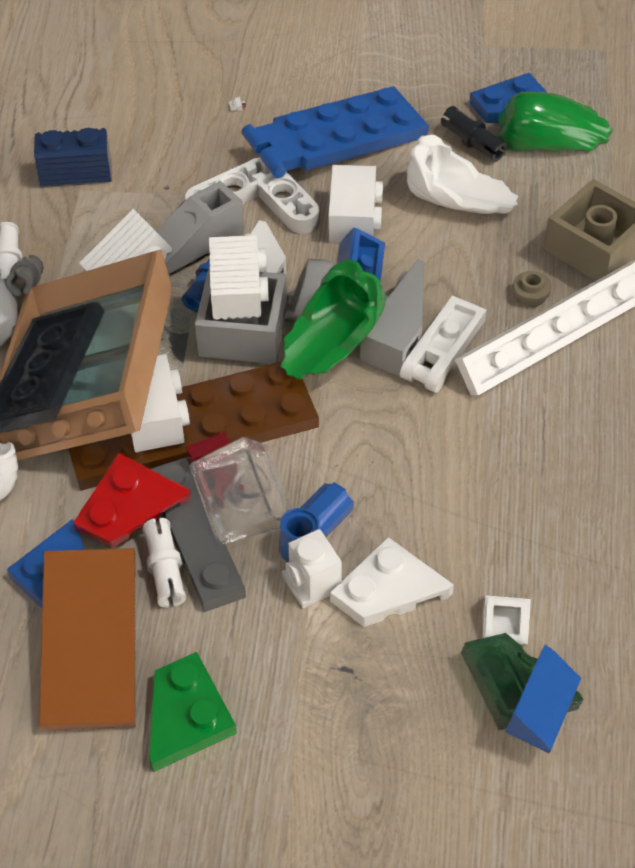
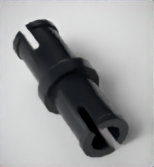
M455 106L449 107L443 115L448 117L449 120L441 118V125L462 138V143L465 146L476 148L490 158L492 162H497L504 156L505 153L500 151L499 148L505 151L508 144L486 130V125L483 122L472 120Z

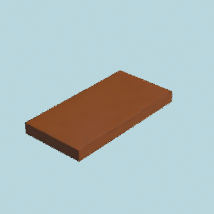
M135 548L44 551L39 715L41 731L136 727Z

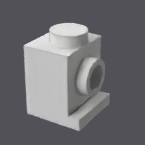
M318 529L288 543L289 562L285 564L286 569L282 571V577L302 609L329 597L330 592L342 582V561L321 529Z

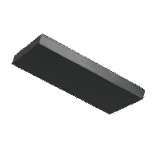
M98 301L32 319L0 382V433L56 420L105 311Z

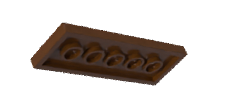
M282 362L182 387V393L176 394L177 401H186L190 425L183 426L185 443L135 452L130 433L68 448L80 491L97 487L119 453L152 469L185 457L187 458L186 446L222 432L226 433L233 450L318 428L319 416L303 379L287 376L286 371L281 368Z

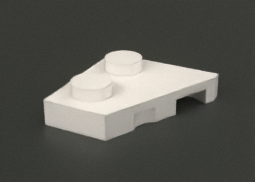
M388 537L330 592V602L361 626L366 627L383 621L389 615H401L416 609V603L439 596L441 601L445 600L453 594L454 584Z

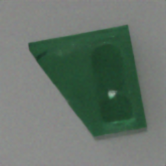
M507 633L465 642L461 654L498 729H506L537 658L528 655L524 651L523 646ZM577 690L567 712L578 710L584 700Z

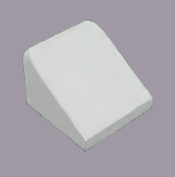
M485 595L482 641L528 645L531 599Z

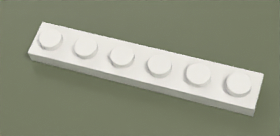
M635 259L456 358L455 361L470 395L482 394L634 307Z

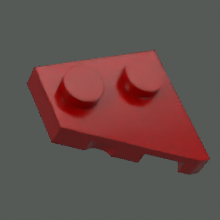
M119 453L73 524L76 530L113 549L129 539L134 531L143 529V525L151 519L157 521L159 520L158 515L179 503L182 506L188 502L191 492L190 489Z

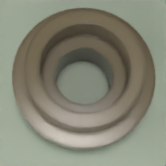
M523 272L514 279L513 292L517 300L525 306H539L544 303L551 293V281L540 272Z

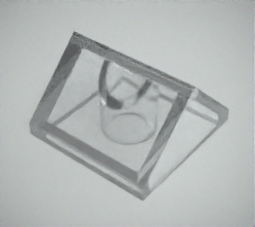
M243 437L192 462L189 466L218 545L280 529L282 516L285 512L292 509L270 448L266 444Z

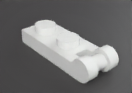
M452 295L404 361L400 377L409 382H414V380L425 384L426 389L438 393L445 382L446 376L456 364L455 359L463 354L486 321L487 309ZM427 361L434 364V366L430 369L423 366V363Z

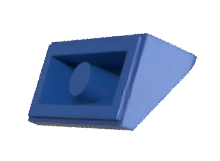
M353 227L340 242L337 263L352 259L360 264L363 272L374 274L381 282L385 242Z
M545 644L505 733L550 753L581 677L552 648Z

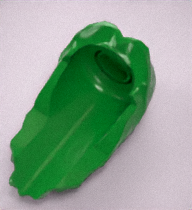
M520 92L508 100L498 117L501 127L498 132V138L508 144L507 148L513 151L546 150L556 152L563 149H580L590 152L597 148L600 143H608V137L613 131L608 121L599 117L597 112L590 106L555 93Z
M352 259L340 261L330 268L328 273L322 278L319 288L304 307L302 314L295 321L292 330L283 339L285 358L281 363V368L286 371L287 376L303 379L309 374L327 373L337 363L346 359L372 331L384 310L386 300L380 280L372 273L363 272L360 264Z

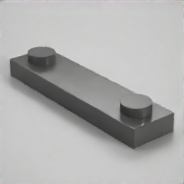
M185 457L152 468L151 470L190 489L191 497L188 502L182 506L178 503L162 514L165 519L170 521L173 540L204 612L246 598L245 586L187 458Z

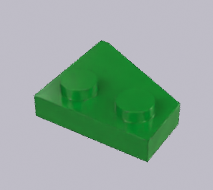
M197 652L155 670L149 760L153 772L237 734L236 724Z

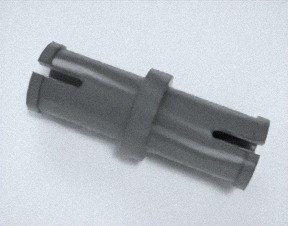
M29 255L28 259L25 256L22 260L15 262L6 279V287L10 293L21 296L23 291L24 294H27L31 287L37 286L44 269L41 259L37 256Z

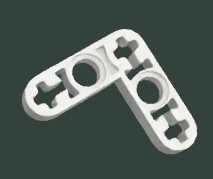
M260 157L195 185L185 194L186 201L195 193L221 181L226 186L237 185L241 187L240 190L233 193L242 200V204L260 197L276 216L295 233L307 234L313 232L319 225V206L287 172L283 177L275 178ZM278 192H289L292 194L287 198H277L274 196Z

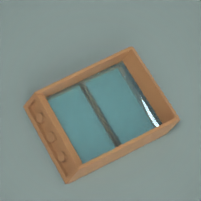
M162 249L34 286L25 294L0 374V382L33 318L98 301L105 312L56 420L0 433V443L7 444V442H10L14 445L17 461L140 431L172 293V284Z

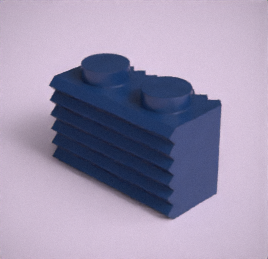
M84 128L80 131L73 130L72 132L66 130L64 133L62 131L49 130L43 134L39 132L35 134L34 159L40 186L112 181V160L108 134L105 128L101 130L97 128Z

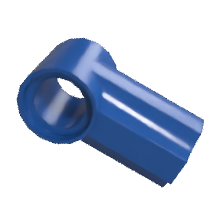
M335 482L332 484L324 483L300 508L290 509L284 513L280 521L279 552L286 562H289V542L318 529H321L324 536L327 537L353 511L354 501L349 497L345 488Z

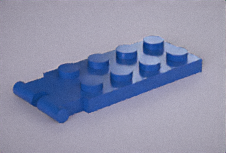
M393 86L273 118V123L255 128L253 125L248 124L242 128L241 134L253 150L259 154L260 159L273 176L281 178L286 174V171L302 167L307 171L418 140L419 137L428 135L429 125Z

